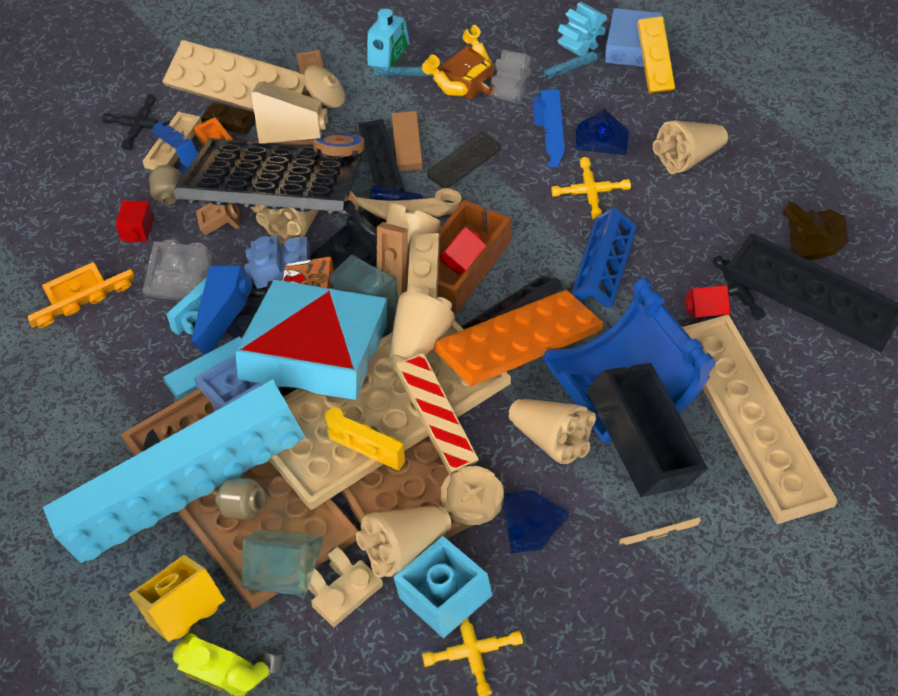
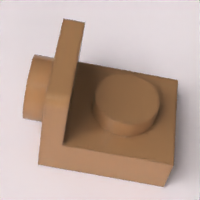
M210 202L196 211L199 229L205 235L226 223H229L235 229L241 227L239 220L241 213L235 203L214 205Z

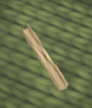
M696 518L620 539L619 544L624 543L628 545L647 540L646 537L650 536L655 537L653 539L668 535L669 531L675 529L680 531L697 526L701 520Z

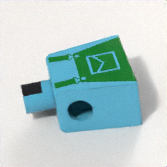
M381 9L378 12V20L368 31L369 66L380 68L393 67L410 44L405 20L402 17L393 15L390 9Z

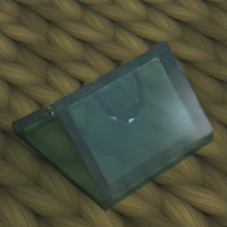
M260 529L243 539V589L306 596L323 541L322 535Z

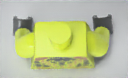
M199 620L191 626L188 634L184 636L173 652V660L178 664V670L185 676L232 696H245L247 691L258 685L269 673H279L284 652L272 654L273 648H265L262 662L252 665L237 654L206 642L212 623L204 626L198 624Z

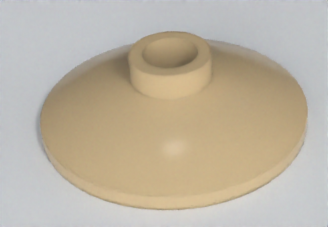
M318 65L309 66L305 70L304 82L314 99L322 101V105L333 109L339 108L344 103L345 93L335 75Z

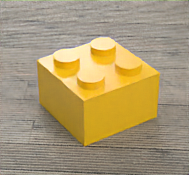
M185 555L129 594L148 624L168 642L186 635L190 631V626L201 618L204 619L213 615L218 610V606L225 601L206 569Z

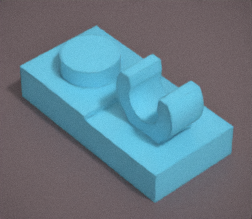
M206 279L167 313L171 331L180 335L185 331L193 335L194 328L191 323L196 322Z

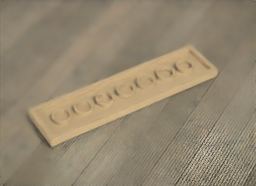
M724 315L682 327L691 339H698L703 345L704 353H709L716 361L715 366L708 374L710 379L702 389L776 524L835 507L837 498L730 316Z

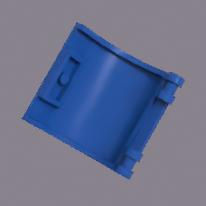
M642 278L634 284L633 301L620 320L606 333L579 347L547 349L542 357L551 373L557 378L573 402L587 407L588 410L596 414V421L592 428L603 443H610L612 440L586 389L604 370L620 367L628 369L632 365L652 363L680 414L700 393L710 379L708 374L716 364V361L709 353H704L703 345L698 339H691L663 305L664 298L659 292L652 290L653 285L647 278Z

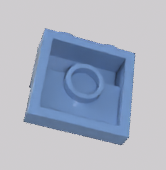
M277 235L263 236L251 242V248L245 250L248 263L245 264V271L251 280L253 279L257 289L267 287L268 281L283 280L287 264L310 260V244L307 236L291 238L284 243H280Z
M236 355L194 378L197 388L212 402L214 411L263 385L238 380Z

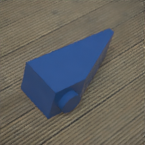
M240 265L209 266L191 340L202 354L212 351L246 305L248 293L252 289V281Z

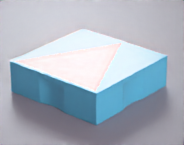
M273 280L236 349L238 380L265 384L273 379L277 387H294L317 394L357 400L368 373L369 361L377 351L387 327V298Z

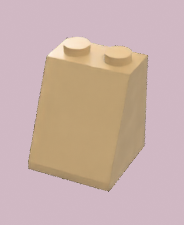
M259 81L252 91V100L259 144L321 138L322 132L326 130V124H328L327 108H322V101L264 81Z

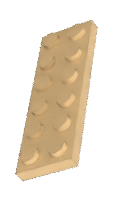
M184 40L181 41L162 81L166 86L254 112L252 91L259 81H264L305 95L308 90L303 74Z

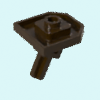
M792 202L786 203L785 208L782 210L783 215L789 219L791 252L805 259L814 260L836 255L849 242L847 222L842 214L830 209L819 212L812 209L806 212L796 203Z

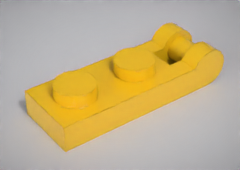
M330 408L326 411L325 421L328 436L331 440L393 469L400 470L405 463L404 445L396 437L386 436L373 430L365 423L359 424L344 417L343 411L339 408Z

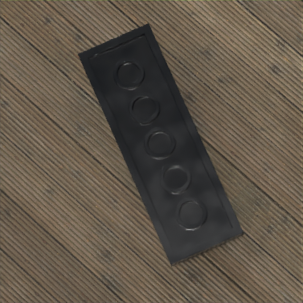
M753 233L749 234L726 267L724 276L881 353L898 325V302Z

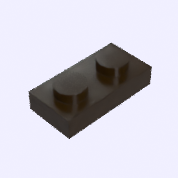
M213 102L201 117L203 123L216 117L224 129L245 135L249 133L256 123L254 112Z

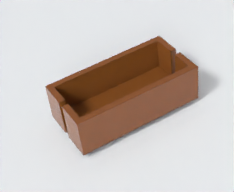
M466 200L460 203L437 232L440 236V253L456 233L464 227L476 231L481 236V241L487 245L469 268L460 275L455 274L439 259L438 297L452 303L451 311L456 314L511 242L510 217L489 210L487 213L486 232L485 208Z

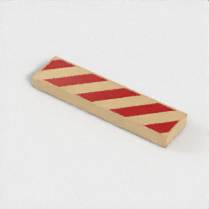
M424 353L397 363L395 369L449 475L458 472V469L476 464L479 459Z

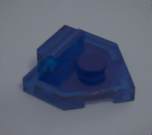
M605 108L578 124L576 131L577 150L627 155L629 130Z
M533 490L505 493L502 509L511 554L542 550L556 530L568 519L569 512Z

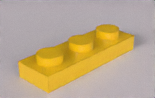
M663 17L640 19L637 22L648 92L651 94L673 91L675 85Z

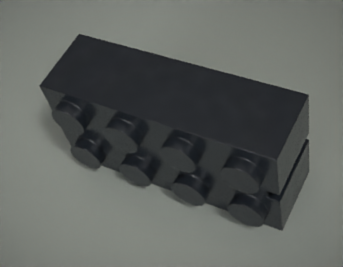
M652 363L632 365L628 369L620 367L604 370L586 389L640 497L688 487L708 469Z

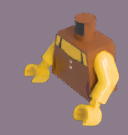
M473 25L471 28L473 35L469 33L468 29L463 33V40L468 44H472V48L466 46L441 66H439L440 61L435 55H430L422 65L423 72L433 74L434 81L446 95L462 96L471 100L481 92L492 96L497 91L498 84L493 81L494 66L484 45L479 43L477 39L480 35V29L476 25Z

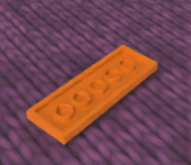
M563 290L435 341L434 351L470 386H474L542 357L547 349H560L596 334L602 330L604 322L569 291Z

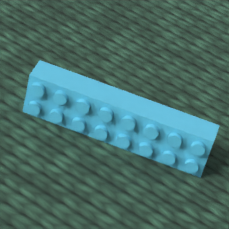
M272 379L43 507L54 537L80 563L93 560L112 546L125 542L135 533L144 528L152 527L167 515L178 512L199 497L212 493L215 488L221 486L227 479L239 478L242 473L256 465L267 462L270 457L294 447L306 437Z

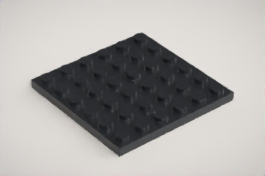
M209 138L174 187V197L183 199L187 203H197L202 200L211 201L214 205L239 203L241 207L265 205L273 210L290 207L295 208L299 212H308L311 209L323 210L326 214H337L339 211L344 212L345 201L348 200L362 161V152L357 154L356 150L352 151V155L347 157H334L322 154L321 149L316 152L313 146L279 143L259 144V142Z

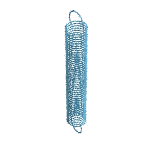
M590 52V54L588 53L583 56L577 57L579 58V60L577 59L576 62L569 66H567L568 64H570L568 63V61L556 65L558 67L554 68V71L550 70L549 68L544 70V74L548 73L549 79L551 77H554L553 74L563 67H565V69L561 72L565 73L569 70H572L571 67L574 64L580 62L581 60L591 55L592 57L588 58L581 64L585 65L586 63L588 64L590 62L596 61L591 60L596 56V54Z
M380 67L369 68V69H374V73H375L374 77L377 76V69H378V68L380 69V70H379V73H380V76H379V77H382V76H383V71H382L383 68H385V72H384V73H386V76H385V77L388 76V69H389V68L391 69V71H390L391 77L394 76V69H395V68H396L397 77L399 76V69H400V68L402 69V77L405 76V69H406V68H407V72H408V77L410 76V70H411V68L413 69V76H414V77L416 76V69H417V68H418V71H419V77L421 76V70H422V67H421V68H419V67H415V68H414V67H410V68H408V67H404V68H403V67H399V68H397V67H393V68H392V67H388V68H386V67H382V68H380Z

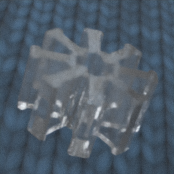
M503 49L501 59H497L495 64L497 74L492 76L491 84L495 86L491 95L497 99L519 104L522 93L525 94L527 90L526 78L531 75V69L528 68L531 56Z

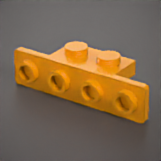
M92 262L43 284V290L51 306L28 316L31 328L36 326L44 328L52 324L57 316L62 314L70 316L78 312L83 304L88 302L96 304L106 298L105 294L114 290L122 292L132 285L131 282L134 281L132 269L104 281L95 263Z

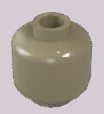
M169 164L157 166L149 175L151 197L163 205H172L176 200H179L174 197V187L183 176L181 171Z
M227 479L216 494V505L227 519L252 520L264 509L266 503L265 491L255 479Z

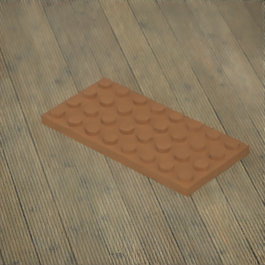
M197 389L122 433L121 437L129 450L136 456L141 453L146 436L150 430L170 422L175 424L179 432L215 411L212 402ZM270 460L254 466L239 477L242 479H255L265 491V507L254 519L235 520L225 518L216 505V494L221 486L215 488L212 493L192 501L182 510L178 511V514L252 610L302 578L303 574L312 567L317 568L329 560L328 554L337 546L344 550L356 542V533L359 532L331 499L310 510Z

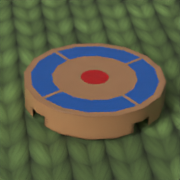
M322 133L321 138L313 139V149L316 152L321 149V153L326 156L347 157L352 155V151L357 150V154H360L364 150V139L359 135L351 133Z

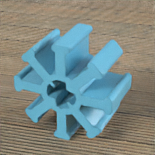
M579 2L576 11L569 9L566 13L569 23L566 25L560 24L558 32L562 33L563 36L558 39V43L573 53L583 56L587 54L589 48L594 50L599 46L595 38L598 35H605L606 28L601 25L607 20V17L585 3Z

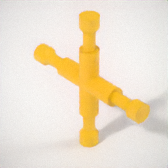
M588 157L580 159V166L584 170L583 184H571V187L551 186L552 197L567 193L572 195L587 194L588 202L592 206L591 215L593 219L602 214V210L598 206L599 192H610L611 189H631L630 179L614 183L610 181L595 182L593 172L590 171L591 163Z
M467 617L460 627L464 644L448 647L446 651L438 653H422L424 666H432L437 661L446 659L453 661L468 657L472 674H475L478 685L476 689L478 696L491 695L490 685L486 682L484 676L485 666L481 654L499 650V647L509 644L514 646L523 644L520 631H515L506 637L496 638L494 636L477 640L473 624L469 622Z

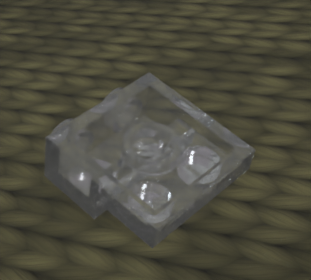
M174 240L154 241L142 293L146 297L181 301L207 278L212 260L211 252L204 244L192 242L190 245H183Z

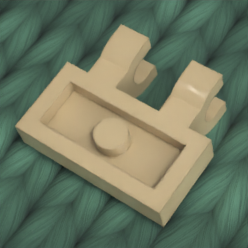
M338 546L328 554V558L331 560L329 566L340 575L330 586L326 584L323 577L314 567L303 574V578L307 581L304 584L305 587L316 596L311 601L312 607L333 627L338 625L383 586V581L377 578L362 560L352 565L346 554Z

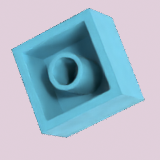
M444 536L439 538L393 577L400 599L442 638H445L492 597L488 574Z

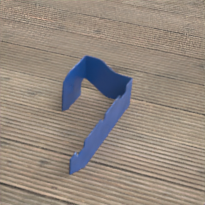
M559 89L541 90L539 95L533 97L534 123L536 126H544V129L548 131V133H545L546 153L550 154L551 162H547V167H558L565 151Z
M163 121L154 124L152 133L176 149L179 159L184 165L178 168V170L184 175L199 154L195 149L193 141L189 138L184 140L183 134L175 131L169 125H162L165 123Z

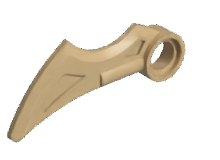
M444 188L436 192L435 198L385 201L358 197L356 203L368 212L386 220L390 203L406 206V209L412 211L418 210L431 216L441 217L443 215H452L460 205L462 198L456 190ZM449 200V201H452L453 203H446V202H443V201Z

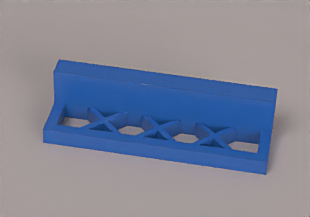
M615 207L596 217L571 292L580 302L592 296L607 308L612 307L637 228L634 223ZM618 224L626 229L625 236H622ZM613 242H616V245L619 250V255L615 254L614 248L612 246ZM607 262L611 264L613 275H610L608 272ZM600 282H604L607 295L598 289Z

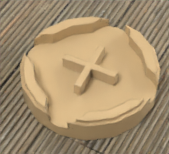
M462 467L452 476L451 474L447 476L441 487L442 507L447 510L450 518L455 522L465 525H481L491 521L500 512L504 503L503 484L501 481L499 482L492 471L483 467Z

